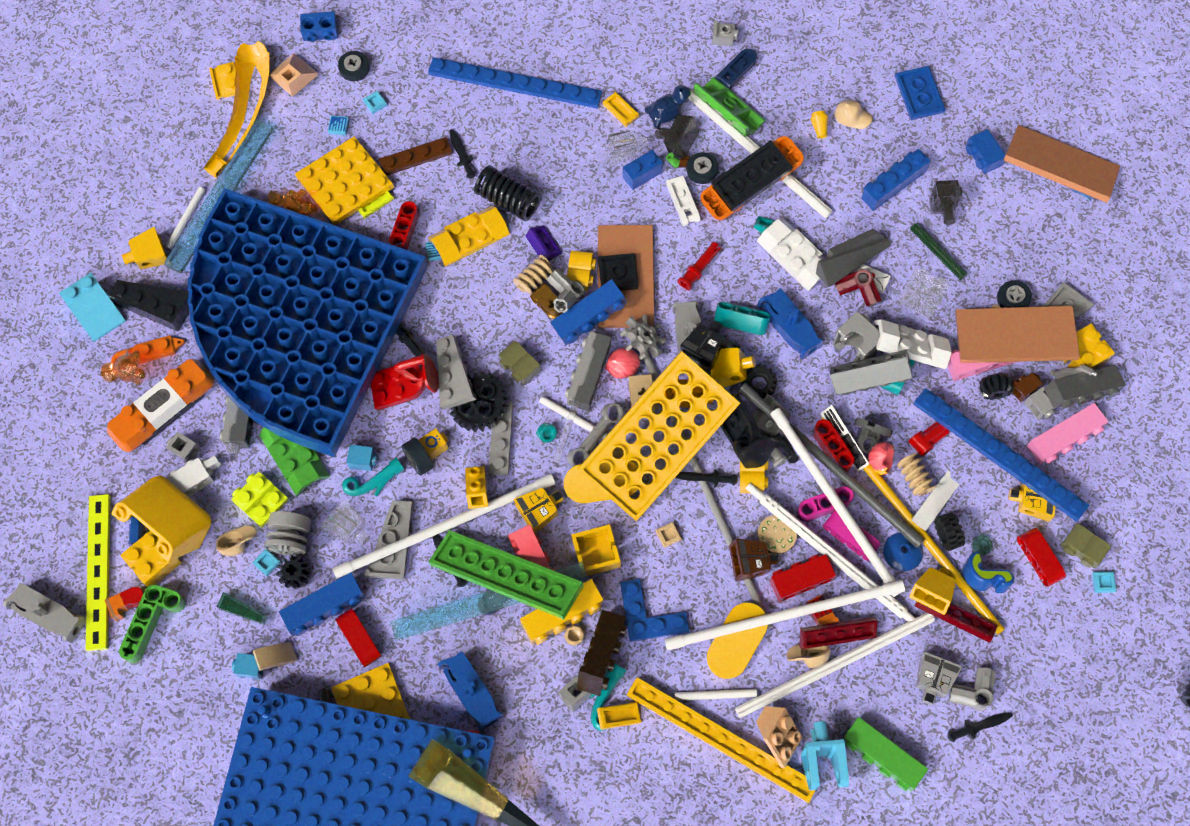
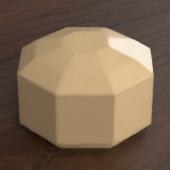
M574 625L567 628L564 635L567 644L572 646L582 643L584 637L581 627Z

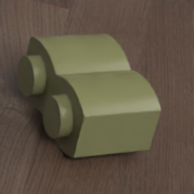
M517 341L512 342L498 354L500 360L498 363L504 370L508 369L512 372L511 376L517 383L521 382L525 385L541 371L540 364Z
M1078 523L1071 529L1061 544L1065 553L1078 557L1084 566L1094 569L1101 563L1111 548V545Z

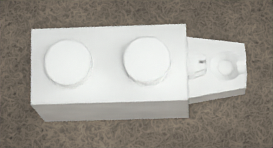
M216 456L207 460L205 458L202 460L199 458L192 459L179 470L171 471L165 478L190 497L214 482L211 475L214 474L213 471L221 466V463Z

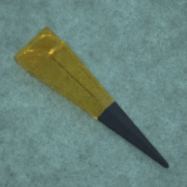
M433 739L430 740L408 777L425 788L509 826H539L452 751Z

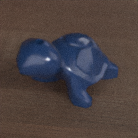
M679 85L674 88L673 94L663 95L650 106L645 107V113L649 114L655 128L658 129L661 123L669 122L673 119L676 120V123H680L679 105L687 102L691 95V89L687 86Z

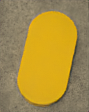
M629 461L627 464V468L630 471H635L638 468L632 461ZM608 462L601 463L599 467L602 473L609 472L611 468ZM581 464L573 466L567 472L564 478V489L573 501L590 503L611 500L577 470ZM622 475L616 476L614 483L617 486L623 485L625 477ZM632 488L629 491V496L633 495L638 489Z
M741 603L730 611L723 625L766 614L756 604ZM768 625L716 637L707 653V663L712 673L722 679L735 678L741 675L763 639Z

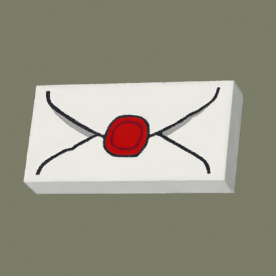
M861 265L851 272L852 274L864 268L870 270L876 287L882 294L891 277L866 265ZM860 273L859 280L867 282L869 280L868 274Z

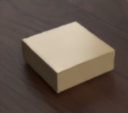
M673 522L655 530L663 548L682 540Z

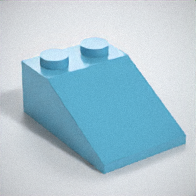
M92 273L87 274L59 292L94 342L126 322Z

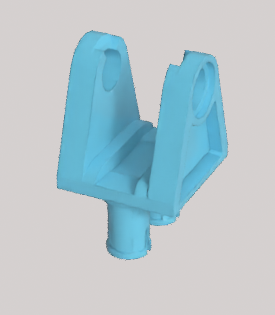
M819 721L814 723L815 729L810 730L813 742L806 743L801 753L809 790H818L820 786L817 757L831 759L838 787H848L849 775L844 739L830 740L827 722Z

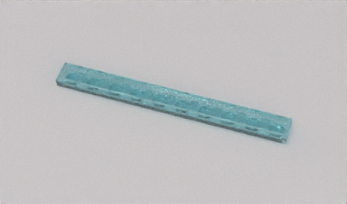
M256 120L166 259L164 265L167 268L182 274L194 255L193 251L198 244V236L224 188L231 191L236 190L274 129L271 125Z
M583 561L553 570L583 583L588 581ZM488 590L392 620L390 624L395 640L398 641L520 602Z

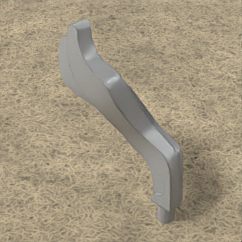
M1083 364L1078 367L1061 368L1059 371L1052 370L1050 372L1056 379L1080 373L1097 376V373L1093 371L1094 369Z

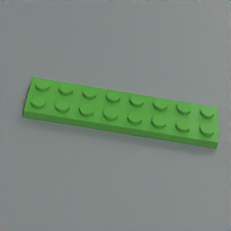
M451 530L448 531L428 561L435 568L563 620L584 587L582 581Z

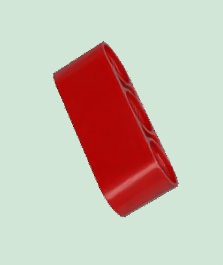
M406 201L401 205L389 238L391 245L408 250L419 219L417 206L414 202Z
M826 419L819 420L813 430L815 440L826 455L848 472L854 463L852 453L833 425ZM824 428L827 433H820L818 429ZM829 444H835L838 449H831ZM844 459L849 465H842L839 460Z
M1037 528L1017 536L1019 546L1022 545V551L1029 562H1032V567L1040 580L1043 579L1042 583L1046 587L1066 578L1062 565Z
M353 608L335 618V621L364 668L382 657Z

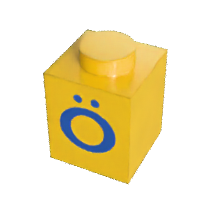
M436 428L419 439L431 460L448 450L447 442L449 441L443 432L439 433Z

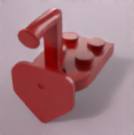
M421 354V356L398 362L393 367L377 371L371 382L374 409L382 410L414 400L423 393L425 387L431 392L436 393L439 389L438 371L431 357L427 354Z

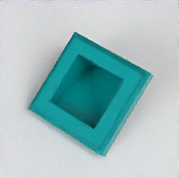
M758 216L754 228L762 234L775 220Z

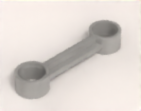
M615 403L606 404L602 408V418L579 448L569 451L567 461L572 467L577 465L573 461L575 452L580 451L583 454V463L609 426L621 420L623 409L620 405ZM611 406L617 410V416L614 420L609 419L607 415L608 409Z

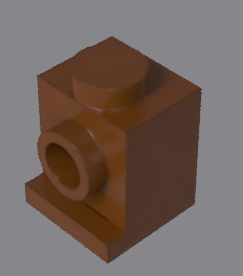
M1033 372L1028 376L1024 374L1013 381L1014 391L1011 393L1021 403L1035 393L1043 383L1039 376Z

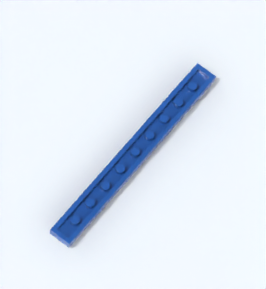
M435 57L432 58L428 74L431 76L598 109L602 96L601 90Z
M927 388L914 401L913 405L1077 522L1090 506Z

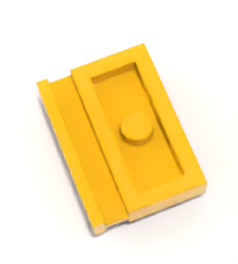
M230 62L218 65L217 68L213 69L210 67L209 70L216 99L234 96L235 63Z

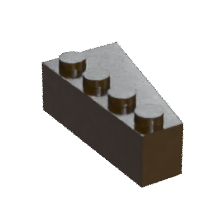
M602 610L595 628V637L593 636L590 641L588 652H586L583 665H581L579 670L578 690L601 696L602 690H607L610 678H607L609 671L613 672L616 660H613L614 654H619L622 645L619 639L621 636H625L628 625H625V616Z

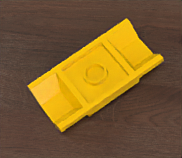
M490 206L478 213L474 212L445 226L443 230L429 236L428 239L434 244L446 267L510 235L497 208Z

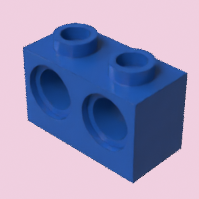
M335 11L300 14V32L303 41L314 42L315 40L323 39L329 41L338 38V21Z

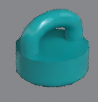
M543 423L538 427L536 435L544 443H549L555 439L557 430L552 424Z

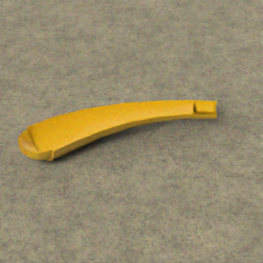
M258 41L254 45L241 44L237 50V55L234 56L236 79L232 115L218 148L203 167L215 178L221 174L243 144L256 121L265 98L269 79V52ZM256 66L262 77L259 101L248 128L229 160L225 162L223 159L236 141L244 122L251 78Z

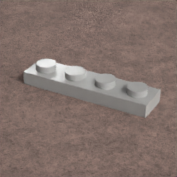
M507 401L510 405L504 407L507 413H501L503 420L497 419L498 425L492 423L489 475L508 476L513 401Z

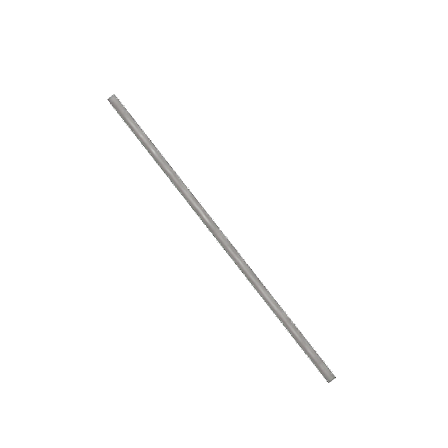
M648 353V356L643 360L649 374L652 375V380L655 381L659 375ZM669 416L673 426H675L677 423L676 417ZM682 430V439L688 440L684 430ZM694 455L689 462L695 473L703 474ZM699 481L729 547L734 541L708 482ZM752 579L744 580L754 604L762 608L765 614H767ZM768 624L767 629L773 627V625Z

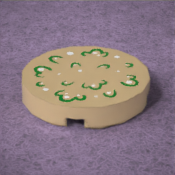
M772 515L761 522L758 528L757 539L767 544L769 553L780 555L793 548L797 539V533L778 517Z

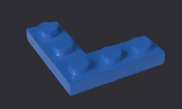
M640 579L620 582L626 623L628 625L629 642L689 633L686 612L646 618Z

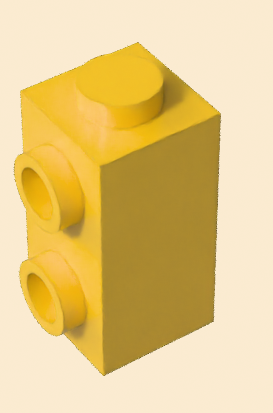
M485 466L465 468L468 508L488 507Z

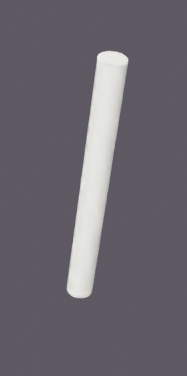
M199 187L168 240L165 246L166 249L172 251L206 191L204 188Z
M541 397L539 401L541 404L589 432L595 427L593 424L548 398ZM605 432L601 439H604L608 433Z
M757 689L675 692L674 695L677 701L757 697Z

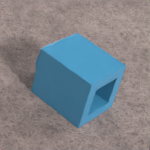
M350 445L346 461L349 469L372 471L373 465L376 466L378 455L373 447Z
M237 653L236 659L234 658L232 662L233 674L237 677L262 680L263 670L259 671L254 655Z

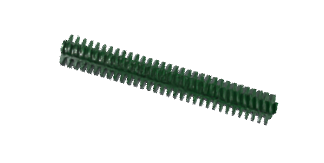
M918 222L911 226L910 230H912L916 237L920 238L919 240L928 246L927 248L959 280L967 276L968 272L964 271V269L961 270V266L952 260L953 257H949L944 252L945 249H941L936 244L937 241L934 238L932 239V237L930 238L926 230L924 231V229L920 228L921 226H919Z

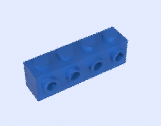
M919 148L913 153L909 152L900 163H894L888 172H882L876 181L866 184L863 188L864 192L861 199L875 211L924 174L931 160Z
M611 279L550 323L564 344L568 345L574 343L583 333L591 331L599 322L607 320L609 315L615 311L623 309L627 301Z
M350 572L285 607L279 613L289 633L292 636H300L306 633L309 627L324 623L325 619L331 615L337 616L341 614L344 608L350 605H358L365 596L354 575Z

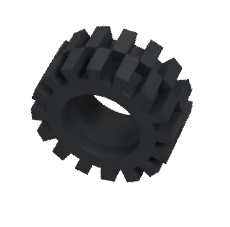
M757 364V367L747 369V378L745 381H742V386L747 383L764 399L767 394L770 396L774 394L777 378H775V372L772 373L773 369H766V365L761 367V364ZM756 377H762L766 380L767 385L762 389H757L753 386L752 380Z
M950 512L934 519L937 536H939V540L942 542L945 550L951 551L964 546V531H962V526L959 524L958 518L956 519L955 514Z

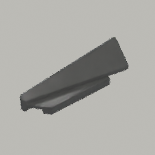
M875 229L864 232L830 248L827 258L818 261L816 275L830 287L891 245V242L883 233L880 234Z

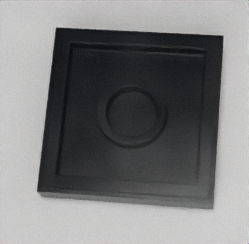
M635 253L598 256L601 286L612 279L620 291L638 289Z

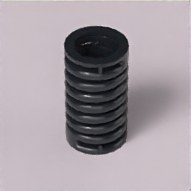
M491 165L486 166L482 170L474 186V193L476 195H481L482 198L493 202L494 205L505 209V211L510 212L512 215H516V217L525 222L532 217L541 200V193L539 191H533L531 187L521 184L519 180L509 177L508 174L498 171L497 168Z

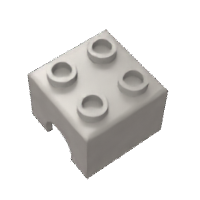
M857 311L838 328L832 345L839 351L845 346L855 347L858 353L852 362L872 358L879 352L876 348L880 337L879 327L871 324L868 316Z

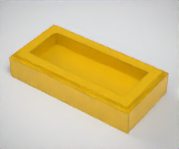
M614 92L603 101V105L625 127L639 117V113L617 92Z
M637 702L597 709L601 730L641 723Z

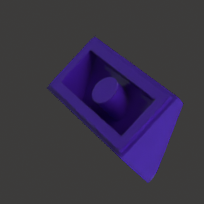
M544 225L529 229L525 237L538 256L543 255L550 261L562 254V251Z

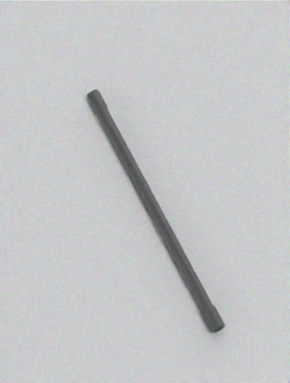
M745 383L738 392L774 421L770 414L775 409ZM790 423L810 454L902 533L916 548L921 545L925 540L922 536L906 525Z

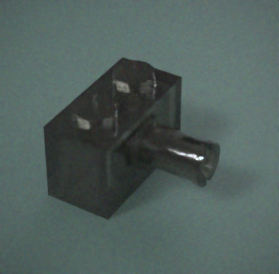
M677 115L671 128L658 127L655 131L656 139H664L663 142L668 153H673L676 157L686 158L700 130L693 116Z
M958 180L936 181L929 197L931 214H943L944 224L946 225L954 224L956 221L954 210L958 206L959 199L962 198V187H959Z

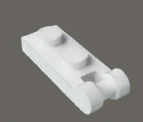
M684 176L667 180L666 186L682 226H687L688 223L693 221L694 223L699 222L700 215ZM690 211L691 215L686 216L685 212Z

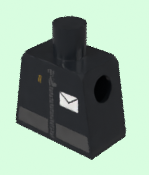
M713 321L709 328L699 324L680 345L681 351L689 358L712 370L724 343L723 336L719 334L723 326L717 321Z

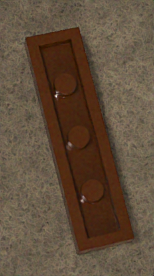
M447 137L379 158L382 171L388 176L452 155V150Z

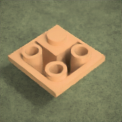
M293 53L269 74V77L293 97L311 82L318 73Z
M765 706L756 723L781 768H785L800 743L802 735L786 708Z

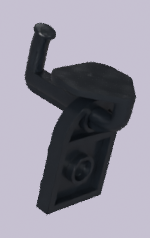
M731 394L740 404L720 427L733 446V450L746 469L763 466L776 447L783 448L788 456L787 460L789 463L798 462L799 456L796 455L786 437L781 435L759 436L757 423L739 394Z

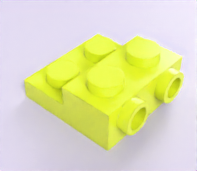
M258 471L256 474L252 473L246 479L247 484L243 488L238 487L233 492L231 500L262 528L269 521L270 513L279 511L289 498Z

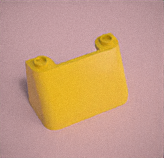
M162 475L150 478L114 506L111 513L122 522L130 520L133 515L158 536L157 552L167 562L200 548L211 526L209 514Z

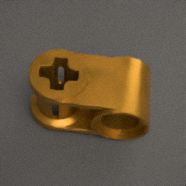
M546 284L540 286L530 295L531 300L535 304L537 303V306L551 319H555L563 313H558L554 309L553 301L557 296Z

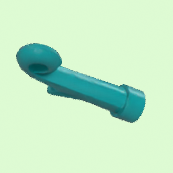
M395 457L385 468L362 486H360L356 478L347 477L342 483V489L349 496H360L376 488L374 495L377 497L388 481L405 469ZM350 482L355 484L354 490L348 488Z
M615 664L613 672H608L607 678H610L607 690H602L601 696L596 697L591 710V723L599 731H605L606 729L601 730L597 709L604 706L620 678L622 679L626 672V669Z

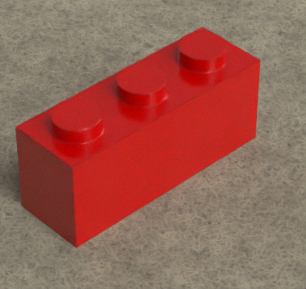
M820 554L810 557L808 562L802 564L800 561L791 565V569L786 571L780 569L773 572V576H771L769 581L778 601L782 602L834 581L836 574L827 555L820 556Z

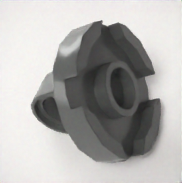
M858 417L854 425L862 428L857 445L865 453H869L872 447L878 444L881 435L891 438L893 432L891 429ZM869 439L870 446L865 449L864 442Z

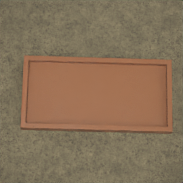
M1021 125L1017 126L1004 157V161L1106 203L1111 197L1120 168L1117 164Z
M598 225V256L635 253L638 289L621 291L627 304L620 311H615L609 315V318L604 322H599L598 328H630L625 322L633 316L635 321L639 323V319L644 314L647 315L648 325L654 327L653 225ZM598 265V288H600L601 284Z
M1073 306L956 309L955 311L960 363L1078 360L1080 357Z

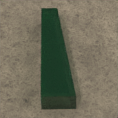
M224 592L216 606L222 611L263 625L266 624L268 619L266 615Z

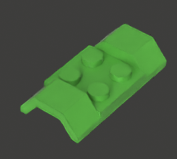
M712 77L703 87L695 83L694 93L706 104L709 103L713 109L718 110L726 120L732 122V126L745 137L753 134L765 122L762 116L715 77Z
M265 427L262 429L259 436L296 496L301 495L304 489L314 482L330 477L314 450L280 437Z

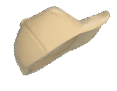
M854 100L840 102L834 113L839 123L858 129L867 128L873 120L872 115L864 110L860 103Z
M243 526L228 531L217 539L216 549L225 556L242 554L245 551L246 541L255 537L257 531L252 526Z
M796 645L788 650L786 657L788 661L802 660L807 667L814 668L828 661L830 649L828 646L802 650L799 645Z

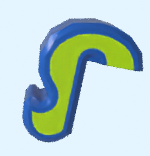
M978 551L973 552L963 564V576L973 589L986 591L991 587H995L996 593H1005L1014 583V575L1008 569H982V562Z

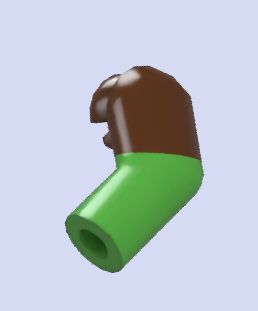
M669 153L666 156V160L674 168H686L687 161L690 158L688 155H683L681 159H678L673 153Z

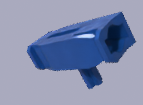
M781 288L773 294L762 297L758 301V308L764 307L763 310L770 314L769 322L788 345L800 353L802 360L823 345L824 340L818 338L812 324Z
M463 651L437 664L440 669L444 668V674L470 716L479 724L477 727L480 732L504 717L502 711L497 712L498 709L494 699ZM450 671H451L453 677L455 678L456 682H454V681L452 680L451 675H450Z

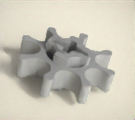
M645 314L639 319V323L631 316L625 322L630 329L625 328L620 333L621 336H626L631 341L626 350L638 349L640 360L648 356V352L652 354L653 358H656L661 354L656 345L662 346L666 342L665 338H660L656 334V330L661 327L658 323L654 327L648 325L647 315Z

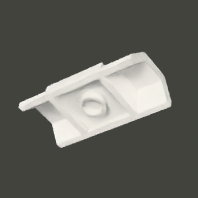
M784 218L777 219L765 229L757 242L809 292L820 280L816 275L818 261L824 259L822 253Z
M882 319L873 322L875 327H879L880 332L876 346L877 350L887 353L907 350L908 357L911 360L943 369L947 368L952 353L949 339L933 334L927 335L926 332Z

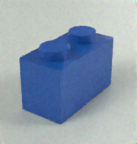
M988 129L969 137L966 151L970 156L972 155L979 170L986 174L1003 166L1006 154Z
M652 149L623 166V179L634 190L661 174L663 162Z

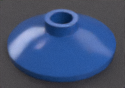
M896 533L886 540L883 554L886 562L892 568L899 571H910L916 568L922 561L923 548L921 545L916 548L902 533ZM902 547L907 548L908 552H907V553H903V552L901 551V548H902Z

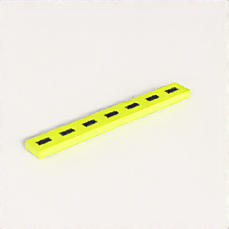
M109 494L89 496L86 651L108 649L109 610L105 599L109 598L111 498Z

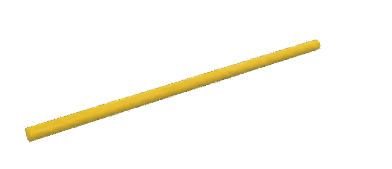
M870 464L863 468L908 526L925 539L922 543L942 568H946L950 572L949 576L956 580V585L984 619L998 625L995 633L998 635L1004 631L1005 628L966 582L929 534L911 521L914 516L881 475L875 473Z

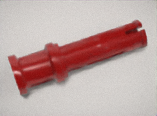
M712 242L696 263L689 266L683 277L677 280L678 284L685 290L690 291L694 282L701 278L702 271L721 250L720 246L716 248L718 246L716 242Z

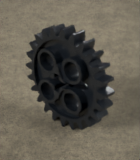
M482 371L480 376L474 372L473 378L469 374L467 375L468 379L471 380L472 390H475L474 393L477 400L450 408L453 410L450 412V415L454 417L453 420L461 428L464 427L467 431L472 429L475 433L478 428L484 432L485 426L491 429L492 423L498 425L496 420H503L501 413H507L504 407L510 405L506 401L510 398L507 394L508 389L504 386L505 384L502 380L491 373L486 375Z

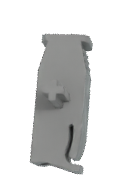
M696 301L673 304L672 310L673 314H675L674 324L678 354L681 351L680 345L699 324H702L698 313L699 303ZM691 359V360L694 361L702 370H704L705 372H707V367H706V366H704V365L700 364L699 362H697V361Z
M21 582L18 584L17 589L3 603V606L11 610L13 609L19 615L51 633L63 637L69 643H73L86 623L84 617L76 616L71 610Z

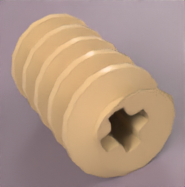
M539 255V259H535L533 264H529L528 268L523 270V273L518 274L517 278L513 279V282L520 291L531 295L532 290L530 288L532 287L537 290L536 282L542 285L543 281L541 278L546 280L548 278L546 273L550 275L553 273L552 266L543 255Z
M917 453L903 458L897 464V467L903 469L901 474L906 476L904 480L911 482L908 487L914 489L912 494L914 496L919 495L920 497L935 490L937 485L930 486L933 478L926 479L929 471L922 472L926 466L918 465L922 459H915L914 457Z

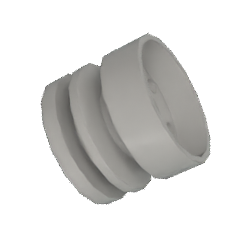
M277 511L270 513L268 528L275 532H268L266 534V539L268 540L265 541L264 548L282 555L305 554L306 547L304 545L307 544L308 540L300 535L309 534L311 519L292 512Z

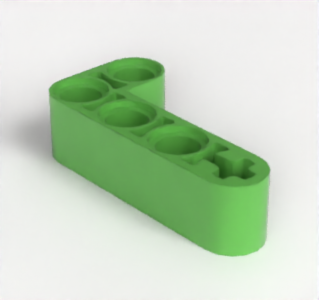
M158 585L147 587L120 646L119 655L121 658L130 663L140 661L163 609L176 613L182 611L186 605L184 597L176 591ZM156 592H160L159 597L153 600V595ZM178 598L177 604L171 606L172 600ZM151 610L150 617L145 619L146 612ZM143 629L142 636L136 638L137 632Z

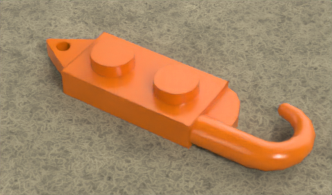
M168 335L134 345V347L116 352L112 356L111 365L116 371H125V367L117 365V361L120 358L129 356L133 363L142 364L174 355L186 342Z

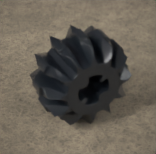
M1000 372L987 375V377H983L979 382L980 393L987 400H999L1009 396L1014 391L1013 381L1009 374Z
M291 555L289 561L283 558L284 565L278 564L280 571L276 572V575L280 577L279 582L281 584L285 583L286 588L289 589L292 585L294 589H297L298 583L301 586L305 585L303 579L310 580V577L307 575L311 572V569L307 567L309 563L307 560L303 561L301 556L295 559L294 555ZM293 569L297 570V572H294L295 575L290 574V572H293Z

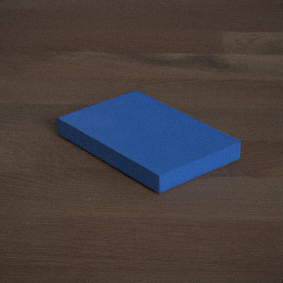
M929 66L895 73L894 77L911 120L945 113L946 109Z

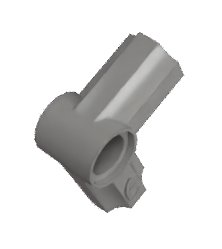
M558 268L546 279L560 293L553 301L554 309L558 313L567 312L584 294L583 286L577 281H571Z
M985 667L977 668L974 688L953 684L950 690L949 702L972 707L981 712L987 710L993 701L992 694L996 671ZM977 696L984 697L987 703L981 704L977 700Z

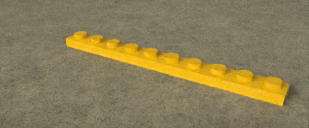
M638 677L635 679L626 695L627 697L803 801L810 802L816 790H809L805 775L788 765L785 768H781L776 758Z

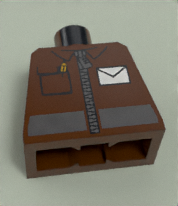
M735 539L729 545L735 582L763 576L771 570V565L778 563L777 553H768L765 542Z

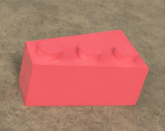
M530 524L508 535L510 544L517 557L551 569L549 566L550 558L546 551H542L540 547L542 545L541 540L537 534H534Z

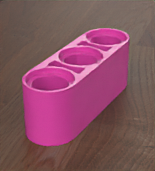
M845 486L834 489L838 496L841 494L847 496L848 500L842 501L847 508L853 500V491ZM825 493L802 501L797 515L799 519L807 522L831 514L835 508ZM827 501L830 507H823L820 502ZM807 507L812 511V513L805 514L802 511V508Z
M834 510L823 524V528L827 532L830 531V534L843 544L846 543V546L856 554L862 555L864 560L869 561L837 511ZM859 526L874 550L877 551L881 543Z

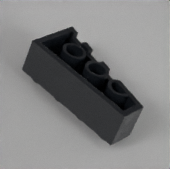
M117 280L108 294V297L115 305L175 331L180 330L190 313L187 302L188 291Z

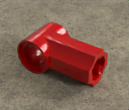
M936 422L925 431L916 433L908 442L922 457L931 451L935 444L948 436L950 432L940 423Z

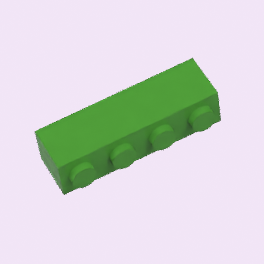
M860 717L853 722L842 738L844 739L845 747L852 752L858 751L862 754L861 758L870 765L875 764L880 768L878 771L887 778L891 776L897 781L896 785L904 791L909 790L911 792L915 790L928 771V768Z

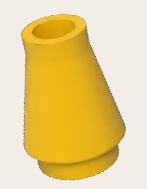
M816 111L811 114V123L816 132L817 139L826 138L828 136V115H826L825 111Z

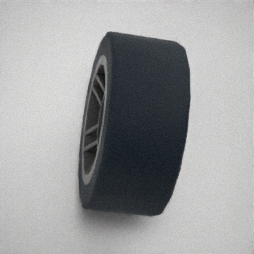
M414 437L401 445L407 460L418 475L422 476L434 468L431 458L417 438Z

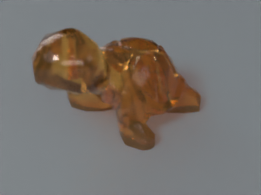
M290 189L285 195L276 190H270L267 196L270 204L276 206L283 205L285 209L305 216L316 213L319 210V207L312 202L302 199L307 193L303 189H300L298 192Z
M128 349L125 354L116 359L115 364L109 362L102 365L101 377L106 382H112L119 378L122 381L133 382L139 385V378H145L144 370L140 367L138 368L137 365L140 361L139 351L132 353V349Z

